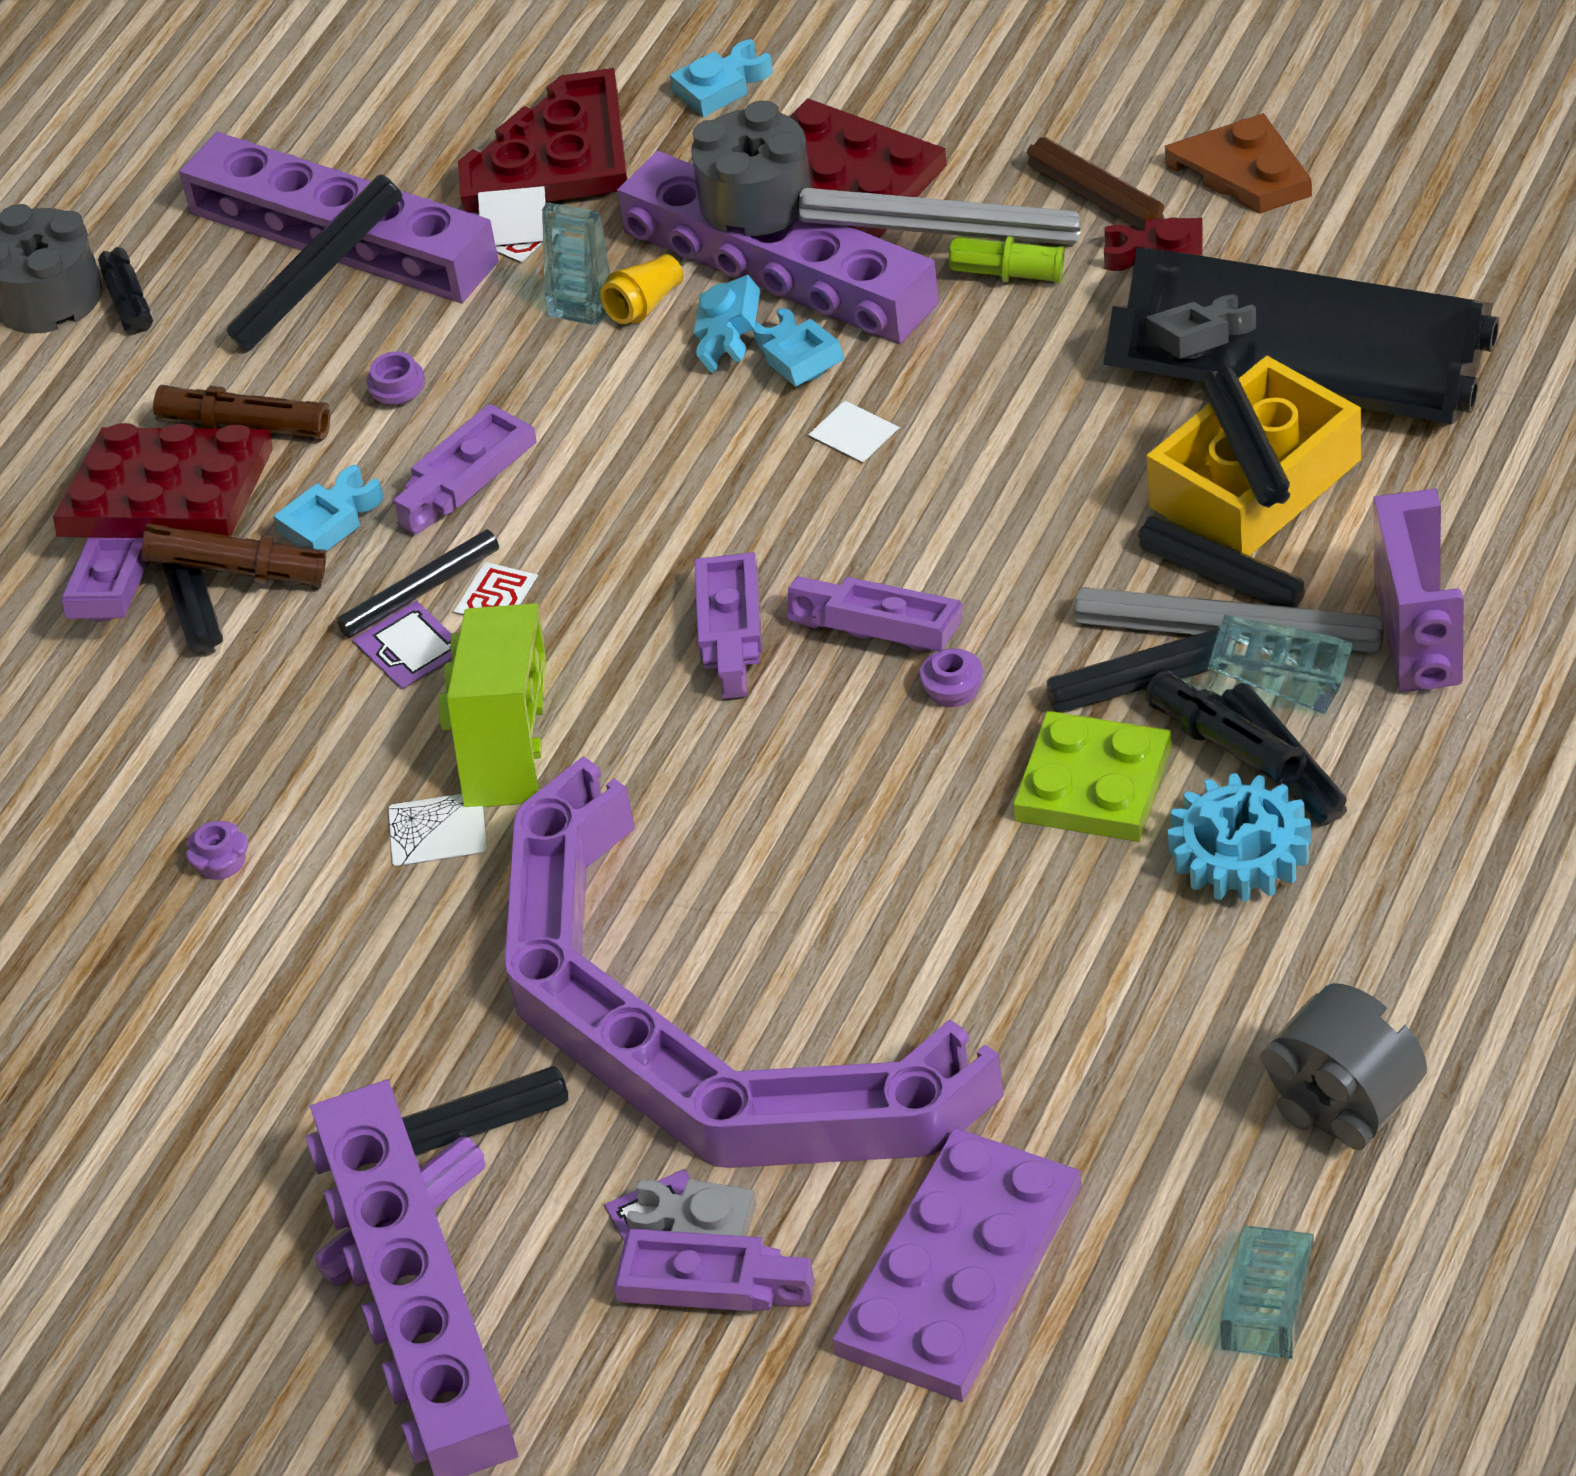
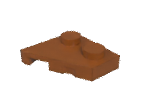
M1264 113L1165 145V163L1170 169L1177 172L1183 166H1187L1203 174L1204 186L1220 194L1235 197L1238 203L1259 214L1312 196L1310 176Z

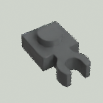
M1235 294L1221 296L1215 299L1212 305L1206 307L1196 302H1191L1145 317L1146 339L1166 350L1173 357L1179 359L1198 358L1205 353V350L1229 343V335H1240L1255 330L1256 306L1248 305L1238 308V296Z

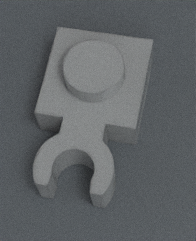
M687 1179L683 1195L672 1194L664 1184L658 1181H638L636 1191L639 1204L655 1206L657 1208L649 1213L628 1211L626 1218L629 1231L630 1229L747 1236L756 1209L755 1192L753 1189Z

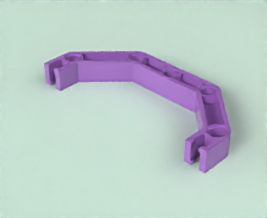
M582 756L525 801L517 810L513 830L505 951L506 971L517 1014L525 1023L705 1162L716 1167L734 1168L928 1156L943 1149L954 1128L965 1130L1004 1096L999 1054L987 1045H984L977 1051V1059L968 1065L965 1044L969 1042V1035L962 1027L950 1019L900 1062L748 1071L733 1070L582 956L586 869L635 829L627 787L614 778L606 784L607 790L601 794L598 780L601 777L600 769Z

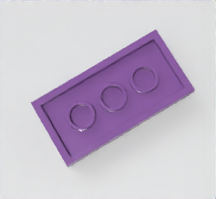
M954 1128L834 1335L832 1341L835 1355L963 1402L1081 1189L1080 1170Z

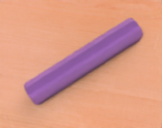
M466 1136L456 1139L420 1168L434 1209L485 1168L486 1163L483 1152ZM386 1219L377 1223L374 1227H387L398 1219ZM350 1226L316 1252L314 1256L317 1269L334 1286L342 1285L352 1277L342 1248L355 1243Z

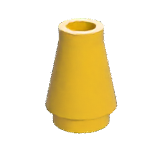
M663 254L655 260L610 273L606 283L600 289V300L604 310L611 319L619 324L642 322L673 288L682 283L684 278L682 267L673 256Z

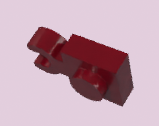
M1172 217L1145 220V230L1135 231L1125 225H1111L1104 228V265L1106 270L1123 271L1134 266L1137 247H1152L1203 256V218Z

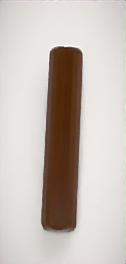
M1040 137L1034 145L1030 144L1027 150L1029 155L1027 163L1031 168L1139 230H1145V220L1165 218L1163 215L1164 205L1160 201L1047 137Z

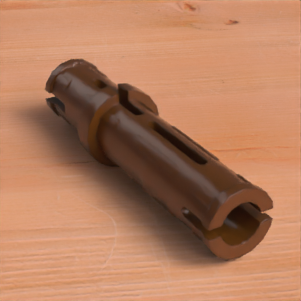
M161 384L156 390L153 402V413L156 415L155 419L158 422L188 423L210 429H221L229 425H244L249 429H270L271 434L296 435L319 440L326 438L331 418L330 409H328L329 404L326 402H305L257 395H241L226 392L224 387L212 385L206 390H195Z
M148 522L144 531L141 561L167 563L195 569L240 574L241 576L255 577L254 582L267 585L268 580L299 583L316 588L322 587L327 550L302 548L274 543V537L262 535L260 540L243 539L209 532L171 528Z

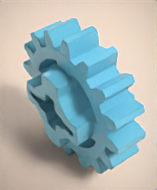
M1230 774L1228 786L1219 787L1212 779H1207L1204 781V795L1200 796L1187 791L1183 794L1184 809H1172L1170 813L1171 829H1168L1169 855H1174L1175 871L1178 875L1190 873L1191 888L1195 891L1208 883L1214 885V899L1221 900L1228 890L1231 889L1238 890V895L1242 902L1249 901L1251 889L1258 887L1268 896H1272L1275 894L1276 879L1279 878L1282 881L1294 883L1296 881V865L1304 866L1309 862L1311 821L1305 818L1303 801L1300 799L1288 802V787L1284 784L1275 787L1271 791L1266 790L1264 776L1258 775L1251 785H1241V779L1238 774Z

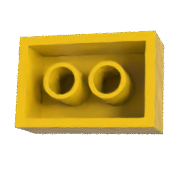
M1267 355L1243 374L1239 381L1290 482L1288 488L1290 497L1284 504L1275 503L1270 508H1267L1258 503L1210 403L1146 455L1149 507L1186 529L1249 556L1361 461V407Z

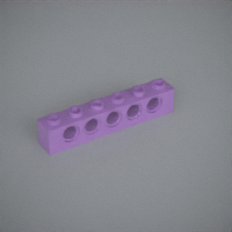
M216 132L179 171L191 214L299 250H303L371 182L344 173L338 169L319 165L294 155L285 154L220 132ZM401 191V200L339 261V263L462 304L499 262L490 219Z
M656 151L617 189L624 232L631 234L639 240H645L675 252L683 258L692 259L719 270L730 277L740 278L749 275L758 287L768 290L774 295L783 296L810 307L823 315L837 318L859 327L867 333L876 334L901 344L939 304L935 260L850 226L807 223L798 219V221L785 229L761 236H745L744 228L727 225V232L716 229L705 220L701 213L693 164L660 151Z
M386 1079L309 1105L317 1132L305 1135L317 1174L331 1170L336 1187L323 1192L336 1231L350 1226L355 1243L342 1248L354 1285L358 1287L369 1283L375 1300L362 1305L375 1345L386 1341L389 1342L394 1359L381 1365L394 1404L408 1400L414 1419L401 1423L414 1464L428 1460L433 1476H466L517 1458L518 1453L509 1421L389 1080ZM377 1163L376 1166L369 1170L356 1171L365 1164ZM398 1219L387 1227H374L383 1220ZM403 1276H418L415 1280L408 1284H393L396 1280ZM422 1334H438L427 1343H412L414 1339ZM449 1391L459 1393L457 1397L449 1402H432L441 1393Z

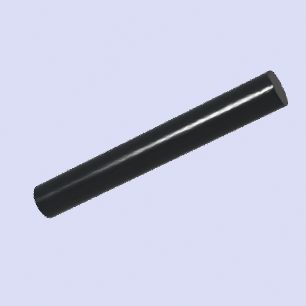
M490 530L482 531L337 617L336 621L340 630L348 639L499 550L497 539Z

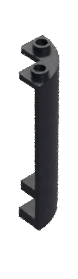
M1137 247L1128 305L1112 307L1103 365L1205 382L1204 377L1210 370L1218 372L1223 367L1233 369L1238 378H1240L1267 355L1361 407V409L1453 424L1462 412L1472 413L1478 392V378L1476 375L1483 351L1493 352L1499 330V317L1491 316L1492 302L1152 247ZM1235 294L1238 296V308L1248 305L1256 306L1255 330L1240 335H1229V343L1205 350V353L1198 358L1179 359L1173 357L1169 352L1146 339L1145 317L1191 302H1196L1206 307L1212 305L1213 301L1221 296Z

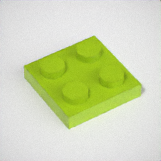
M1047 711L1013 804L1015 821L1140 842L1172 748L1171 730Z

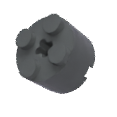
M756 101L749 104L746 109L724 114L714 120L702 121L694 127L691 154L699 206L703 217L710 225L724 232H727V225L744 228L745 236H761L785 229L798 221L800 192L802 189L812 188L805 134L795 120L780 113L778 106L773 102Z
M15 204L5 208L0 213L1 322L8 328L19 332L47 333L58 330L57 321L73 315L75 322L87 316L99 302L103 287L82 216L75 211H64L54 208L31 209L25 204Z
M1333 983L1326 985L1318 994L1316 993L1311 996L1260 1054V1058L1267 1069L1272 1083L1281 1094L1277 1101V1107L1290 1123L1301 1129H1308L1311 1125H1314L1339 1139L1346 1146L1355 1150L1364 1149L1411 1096L1427 1073L1425 1055L1416 1037L1406 1025L1396 1032L1383 1020L1381 1016L1388 1008L1373 996L1349 985Z

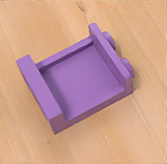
M1437 488L1373 496L1374 586L1399 692L1459 685L1463 681L1464 600L1460 589L1440 590L1441 504Z

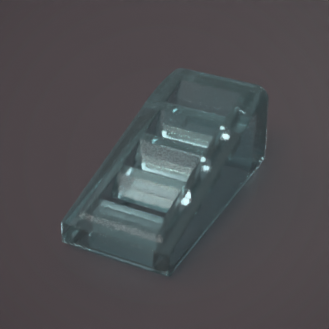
M546 202L542 209L545 298L548 314L554 318L596 325L606 313L600 300V289L606 283V279L610 274L600 214L597 211ZM564 231L583 234L584 239L564 235Z
M1224 615L1207 668L1325 714L1342 684L1353 643L1325 634ZM1237 641L1248 645L1245 656L1233 654ZM1261 651L1272 655L1270 661L1259 659ZM1289 661L1296 664V666L1285 664V662Z
M1243 1225L1220 1321L1221 1350L1293 1359L1313 1250L1314 1234ZM1264 1249L1294 1253V1256L1290 1258L1255 1253V1250ZM1252 1267L1290 1271L1288 1277L1251 1271ZM1251 1286L1274 1290H1282L1285 1291V1294L1277 1295L1248 1291V1287ZM1247 1305L1281 1311L1279 1315L1244 1310Z

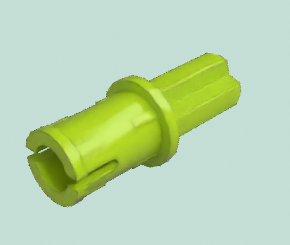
M1007 236L1006 242L955 237L950 244L948 263L949 268L953 271L1002 276V282H1009L1010 277L1061 283L1065 247L1014 243V237Z

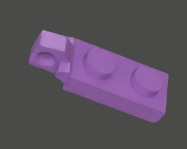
M488 404L411 467L412 477L405 485L406 489L393 499L398 526L416 535L435 523L439 512L444 515L453 512L454 508L457 509L537 443L534 427L496 406Z
M88 537L62 595L65 619H89L94 622H105L115 618H125L148 562L141 561L143 538Z
M752 552L695 559L698 645L704 669L718 668L722 699L746 697L747 677L745 665L759 664L760 653H763L756 554Z
M797 576L788 587L787 619L814 629L820 626L846 631L849 635L857 638L875 637L903 643L913 650L942 651L962 623L963 604L960 603V600L851 577H846L841 585Z
M630 1229L626 1233L613 1289L617 1302L754 1312V1309L758 1311L770 1310L772 1303L777 1306H811L815 1278L810 1258L782 1256L780 1254L781 1250L764 1246L762 1237Z

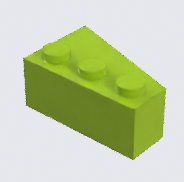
M538 603L467 608L464 610L460 632L451 634L452 662H446L445 664L446 692L439 694L438 701L440 725L443 731L452 730L464 807L523 804L540 790L534 759L541 758L542 742L541 737L532 738L535 716L543 714L546 655Z

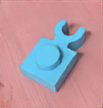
M751 39L736 44L731 51V55L722 58L713 51L670 74L672 91L704 118L748 94L746 82H759L768 78L773 73L771 55L764 53L756 57L755 42Z
M749 275L728 283L716 284L700 294L694 334L700 340L696 354L710 372L717 370L718 360L725 352L735 362L741 361L745 355L746 346L740 339V335L755 329L760 295L759 287Z
M786 308L776 311L780 322L779 325L766 328L760 323L755 322V329L752 330L757 347L764 352L767 364L795 387L820 377L825 370L845 360L839 340L811 318L797 326L792 311Z
M356 465L349 466L339 473L336 478V485L330 490L316 483L276 513L273 518L277 532L298 547L325 549L328 551L360 527L357 512L370 511L382 502L384 496L380 481L374 478L367 485L361 487L364 484L360 468Z

